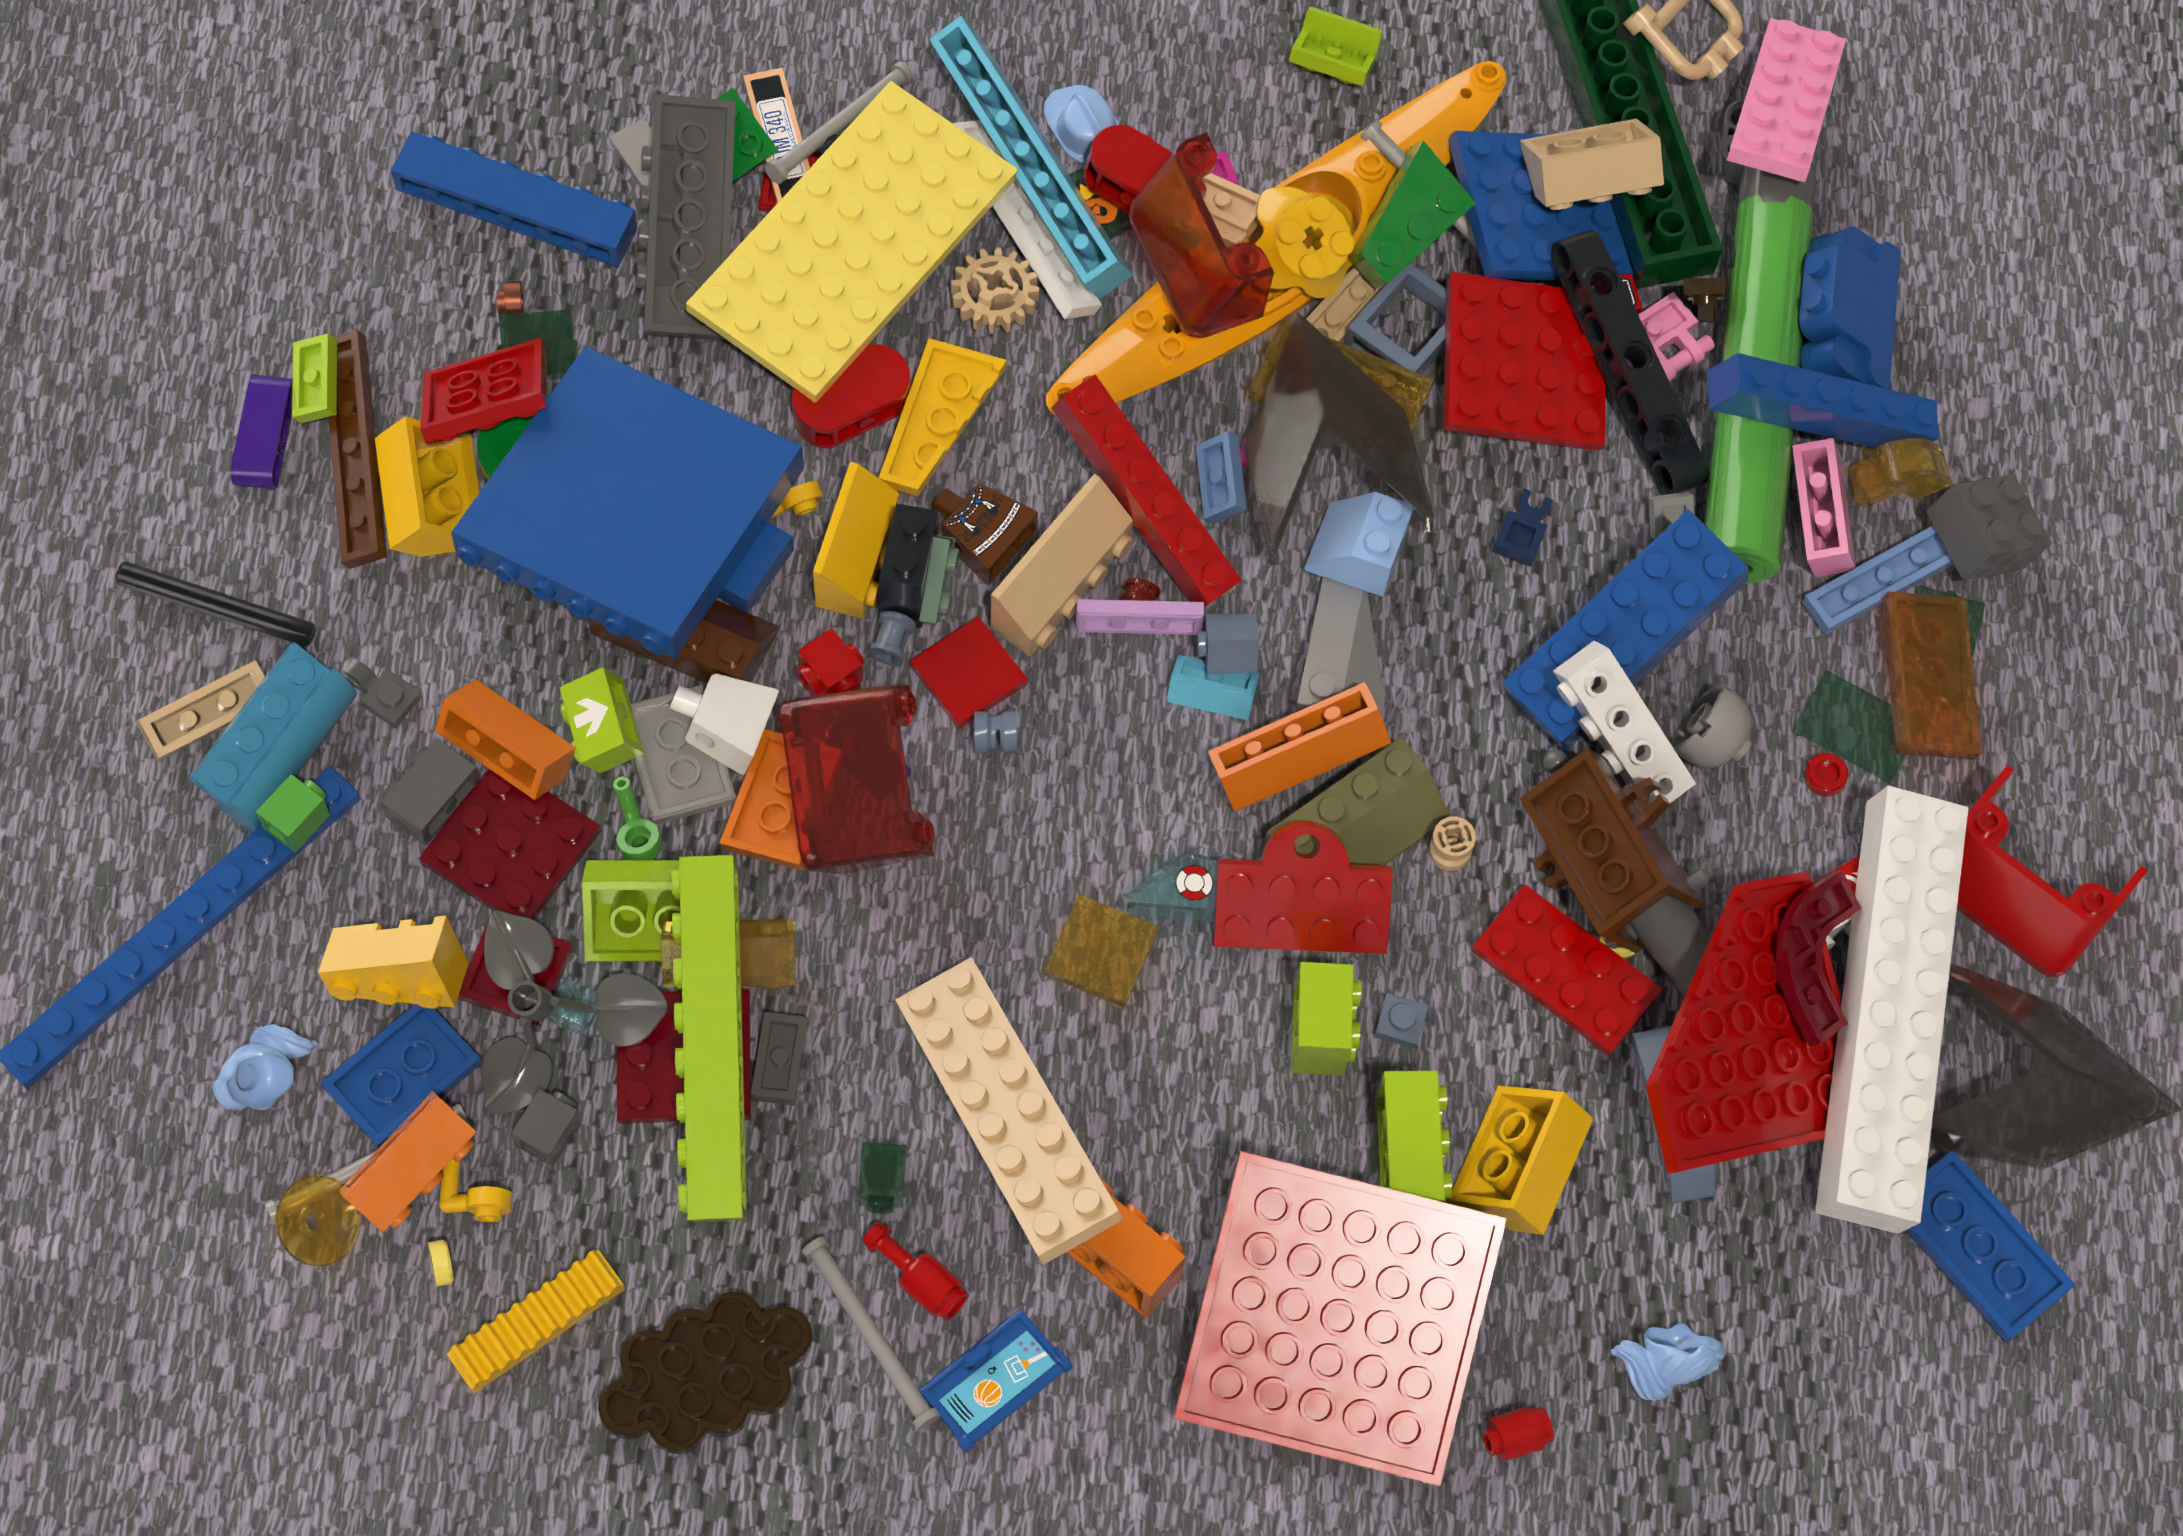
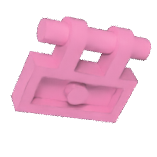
M1674 292L1638 314L1669 382L1674 380L1676 373L1686 366H1695L1703 361L1705 354L1715 348L1710 336L1704 335L1695 340L1690 332L1696 329L1699 321ZM1675 344L1680 349V352L1667 359L1661 351ZM1625 358V361L1628 363V365L1633 368L1632 363Z

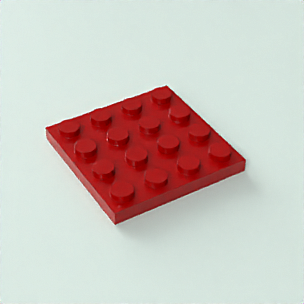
M1451 272L1447 277L1443 430L1600 451L1605 446L1606 380L1573 311L1565 289Z

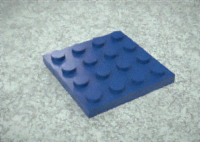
M1454 131L1448 141L1459 182L1476 202L1467 212L1486 277L1560 280L1551 259V246L1553 242L1588 230H1594L1599 234L1619 275L1633 274L1610 200L1604 202H1590L1588 199L1573 202V206L1570 208L1553 210L1549 206L1546 207L1535 197L1521 150L1520 140L1551 134Z

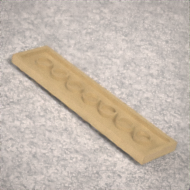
M972 957L895 999L1042 1265L1123 1220L1114 1201Z

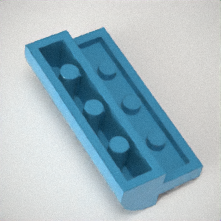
M291 643L189 776L188 780L217 801L219 809L246 830L253 833L261 825L256 811L291 774L295 777L299 774L357 695L355 689L335 668L328 669L297 643Z

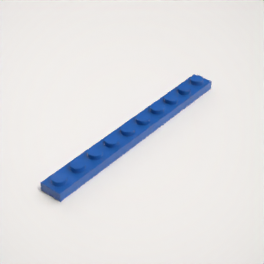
M329 766L312 782L319 786L327 797L324 801L330 816L296 853L263 829L262 825L258 827L256 831L250 834L0 1050V1062L26 1089L31 1087L361 800L359 793Z

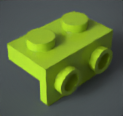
M1309 7L1302 30L1291 49L1288 62L1300 65V67L1307 71H1318L1336 77L1339 81L1346 84L1364 86L1376 61L1383 31L1315 7Z

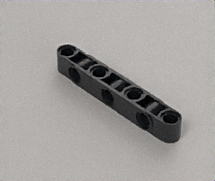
M1588 230L1553 242L1551 246L1553 265L1657 489L1662 495L1685 492L1706 484L1708 481V468L1601 237L1596 231ZM1591 285L1598 290L1599 294L1592 289ZM1625 358L1632 363L1633 368L1627 364ZM1659 432H1661V433H1663V434L1665 435V437L1667 438V441H1665V440L1660 436V433H1659Z

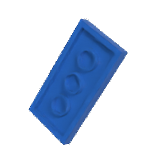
M1951 1150L1926 1171L1921 1222L1905 1231L2002 1339L2008 1343L2076 1284L1954 1150Z

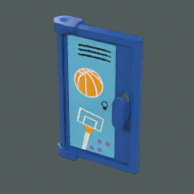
M1019 1309L918 1390L932 1408L936 1407L941 1415L940 1418L952 1431L953 1438L957 1441L959 1447L968 1453L974 1448L976 1442L1062 1373L1066 1374L1073 1366L1059 1348L1056 1350L1027 1315Z

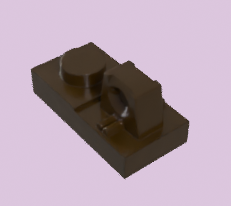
M1684 278V297L1688 299V302L1693 301V305H1698V321L1700 323L1715 322V305L1717 301H1725V298H1727V282L1725 278Z

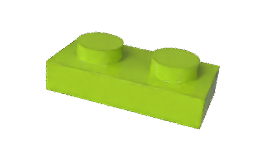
M327 333L293 342L292 418L303 424L336 415L337 339Z

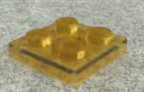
M1079 894L1047 963L1045 976L1125 1008L1156 940L1159 927Z

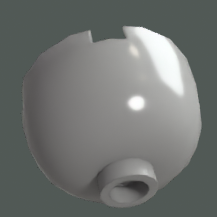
M1719 682L1698 699L1703 705L1694 714L1690 711L1686 714L1671 741L1672 747L1680 757L1702 768L1720 767L1731 759L1739 761L1752 744V741L1747 738L1752 729V715L1747 703L1735 691Z

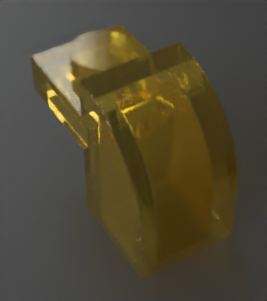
M1922 438L1901 439L1877 447L1879 454L1848 467L1857 503L1862 507H1869L1901 492L1917 500L1953 485L1943 449L1932 441Z

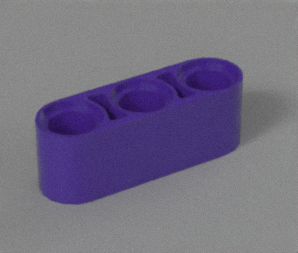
M251 375L231 462V481L233 485L277 489L287 444L285 441L288 440L292 420V378Z

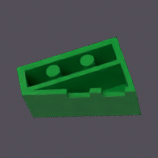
M1424 140L1411 146L1405 156L1406 159L1395 178L1389 184L1386 190L1387 193L1376 212L1373 213L1349 256L1351 261L1374 288L1388 284L1476 204Z

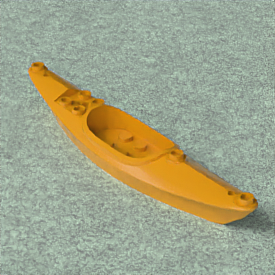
M1483 61L1445 80L1379 120L1383 124L1380 128L1406 154L1411 146L1424 140L1446 167L1453 159L1448 139L1454 131H1475L1504 89L1506 85V71L1496 62ZM1364 130L1339 144L1274 187L1298 188L1312 195L1324 194L1331 196L1341 203L1349 215L1355 245L1387 193L1386 190L1399 171L1369 139L1365 142L1360 137ZM1260 223L1249 239L1246 238L1241 244L1242 249L1239 253L1207 238L1147 290L1069 366L1046 394V405L1050 412L1056 416L1051 409L1056 402L1094 374H1096L1113 400L1118 403L1203 367L1255 341L1295 316L1317 298L1308 296L1300 286L1283 290L1270 289L1250 279L1249 255L1254 243L1263 234V227ZM1306 234L1307 237L1303 243L1306 247L1312 246V239L1309 234ZM1348 258L1347 272L1355 266L1350 258Z

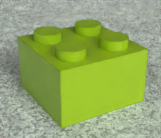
M1300 962L1293 999L1292 1073L1344 1076L1348 1062H1355L1356 1048L1359 1049L1360 1022L1352 1021L1356 1020L1357 1006H1360L1361 980H1353L1354 965Z

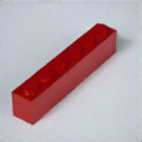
M1096 374L1056 402L1051 409L1098 475L1133 519V524L1189 602H1204V607H1206L1242 581Z

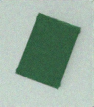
M1826 670L1792 731L1797 736H1802L1877 776L1881 781L1891 783L1924 722Z

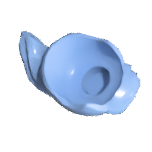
M276 1024L258 1027L253 1031L249 1044L236 1049L223 1064L221 1072L212 1086L218 1103L227 1110H243L246 1107L258 1110L270 1108L293 1085L294 1067L289 1060L310 1054L318 1046V1043L300 1037L286 1027H279Z
M1678 1323L1670 1329L1648 1328L1644 1334L1645 1348L1636 1342L1622 1340L1620 1345H1616L1614 1349H1611V1354L1621 1358L1625 1364L1630 1383L1638 1396L1652 1401L1666 1398L1671 1393L1674 1385L1688 1384L1718 1370L1719 1360L1725 1357V1349L1720 1341L1710 1336H1698L1684 1323Z

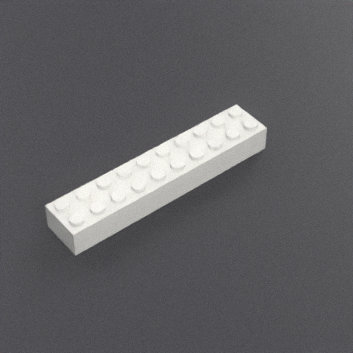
M1892 786L1885 787L1866 803L1855 897L1862 909L1852 915L1841 1011L1848 1025L1839 1030L1837 1034L1815 1213L1899 1234L1921 1222L1968 807Z

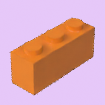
M477 679L444 698L434 730L534 800L566 779L576 749L572 744Z
M432 1091L346 1182L339 1192L382 1233L389 1225L395 1229L411 1213L412 1208L409 1204L420 1192L427 1195L439 1184L444 1176L440 1171L451 1159L458 1162L469 1152L475 1143L471 1138L477 1131Z

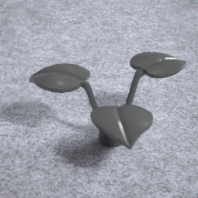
M493 910L487 924L484 940L486 969L496 985L505 990H510L508 994L509 1007L515 1014L521 1016L519 1025L523 1026L528 1043L526 1044L515 1037H508L495 1042L487 1050L481 1066L485 1110L492 1114L516 1112L528 1107L539 1089L544 1092L548 1090L553 1077V1061L549 1055L534 1050L537 1040L531 1022L546 1019L551 1014L553 1007H562L587 1013H599L596 1020V1028L599 1035L612 1045L629 1047L645 1040L667 1014L669 1004L664 994L648 980L633 974L623 973L609 976L600 982L597 988L599 1005H590L553 997L548 989L535 983L536 981L533 976L546 971L552 962L554 942L550 932L541 923L533 919Z

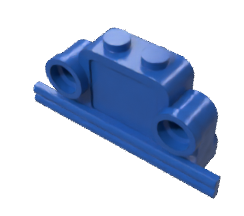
M1854 226L1831 234L1825 233L1812 240L1810 253L1806 255L1804 261L1799 315L1801 331L1810 340L1802 346L1800 352V362L1803 369L1890 389L1901 257L1900 249L1890 242L1879 244Z

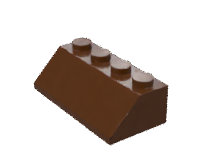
M715 600L676 659H673L663 653L660 655L651 653L640 642L627 636H616L610 633L604 625L588 618L591 635L704 683H708L712 674H719L752 683L780 629V626L749 613L745 614L733 606Z

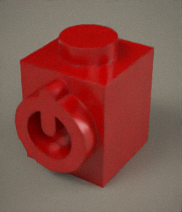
M832 628L798 651L799 666L795 668V673L802 686L814 699L820 701L822 698H825L831 704L839 697L841 700L850 698L861 687L864 659L852 643L846 645Z

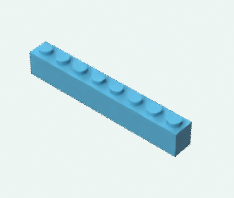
M960 16L929 39L1004 159L1018 169L1015 175L1084 285L1101 299L1132 277L1133 274L979 33Z

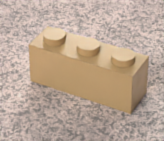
M255 660L139 719L137 726L156 761L160 762L226 728L265 678L257 661Z

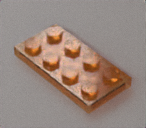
M1888 591L1881 598L1896 754L1975 760L1982 752L1966 598Z

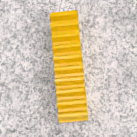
M599 1249L597 1251L592 1250L584 1260L574 1262L568 1271L558 1273L555 1280L552 1282L546 1281L539 1291L530 1292L523 1302L514 1303L510 1311L498 1314L494 1322L482 1325L478 1333L466 1336L462 1344L453 1345L447 1356L472 1393L475 1394L625 1290L624 1284Z

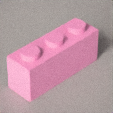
M1834 438L1792 445L1806 556L1815 577L1849 572L1856 568L1842 459Z

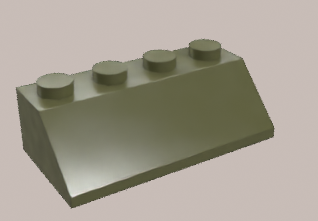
M1400 737L1267 831L1264 847L1270 837L1283 826L1297 821H1314L1326 825L1338 834L1346 847L1349 864L1385 866L1434 831L1435 826L1441 820L1451 816L1428 767L1406 741ZM1304 834L1296 839L1294 848L1302 854H1310L1317 849L1319 840L1313 835Z

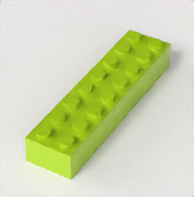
M734 855L679 857V868L671 869L672 895H675V900H680V913L672 914V933L676 944H681V958L673 959V978L677 989H682V1003L674 1004L675 1030H678V1033H683V1048L675 1049L676 1075H679V1078H684L685 1092L677 1093L676 1095L677 1120H680V1123H685L686 1138L678 1139L677 1141L678 1166L686 1168L687 1184H679L678 1187L679 1211L687 1213V1220L691 1222L747 1220L738 864Z

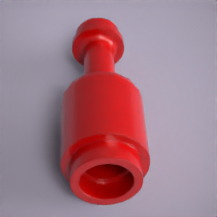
M881 1222L873 1225L862 1240L867 1246V1250L870 1253H874L877 1250L880 1251L902 1271L903 1274L899 1280L901 1289L934 1318L940 1316L944 1321L953 1318L969 1298V1293L963 1289L964 1283L931 1254L923 1253L917 1258L910 1255L890 1237L892 1229L889 1226H884Z

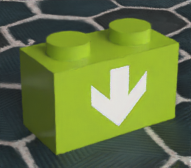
M602 667L559 687L563 699L561 713L571 728L574 739L571 744L576 747L574 757L580 764L598 773H602L645 754L622 677Z

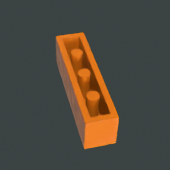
M1364 682L1211 749L1208 753L1234 812L1389 745L1391 740L1379 708Z

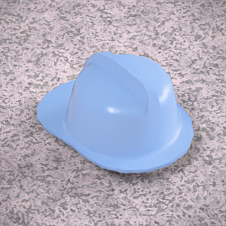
M1073 85L1057 89L1045 101L1044 116L1047 124L1068 156L1080 163H1086L1094 138L1100 131L1110 126L1119 125L1112 108L1096 90L1085 85Z

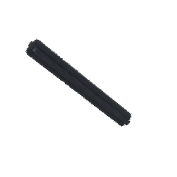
M127 561L120 564L115 575V579L120 586L271 636L295 642L302 646H309L316 633L315 625L312 622Z

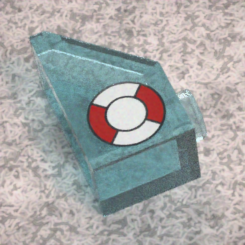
M1186 854L1183 857L1172 858L1128 893L1126 916L1212 923L1218 861L1209 860L1208 857L1201 854Z

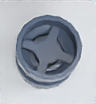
M974 711V753H988L991 749H1001L1004 753H1017V711H1003L1000 715H990L987 711Z

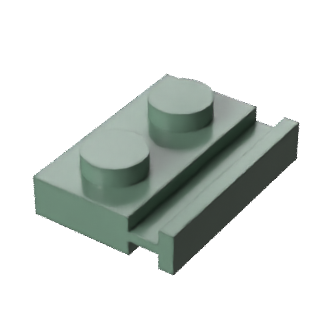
M943 535L933 537L919 621L936 624L942 621L943 615L948 616L952 591L947 590L950 573H956L959 559V549L954 548L956 541L954 537Z

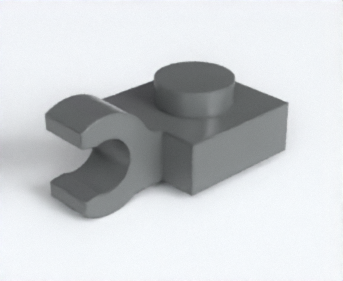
M354 658L343 671L348 676L346 679L350 684L365 693L360 700L362 707L395 729L422 698L421 691L387 668L378 678L366 665Z

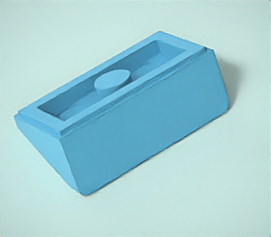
M1177 655L1170 679L1167 702L1248 720L1259 673L1207 674L1206 661Z

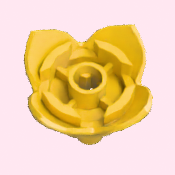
M1278 187L1263 191L1256 208L1257 219L1263 227V234L1254 243L1249 255L1250 279L1270 289L1283 290L1300 286L1308 296L1313 298L1333 296L1346 276L1349 254L1353 251L1355 245L1349 215L1345 208L1331 196L1324 194L1312 195L1298 188ZM1306 234L1310 235L1312 246L1306 247L1303 241L1307 237Z

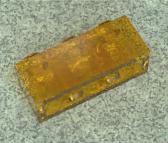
M795 919L740 920L741 988L744 986H762L765 989L778 990L786 986L796 985ZM672 921L663 922L661 935L663 988H674L682 991V989H677V985H674L673 959L681 958V944L677 945L676 940H673Z

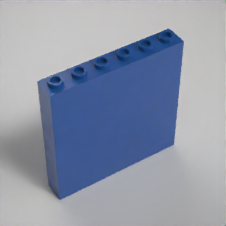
M585 346L547 398V407L542 408L534 416L452 530L451 534L456 555L469 566L477 567L479 565L493 572L501 581L507 584L517 583L529 589L537 598L543 601L550 602L552 600L567 607L573 615L580 619L590 618L604 625L610 633L616 636H627L640 642L651 653L657 655L663 653L676 659L804 470L803 450L801 445Z

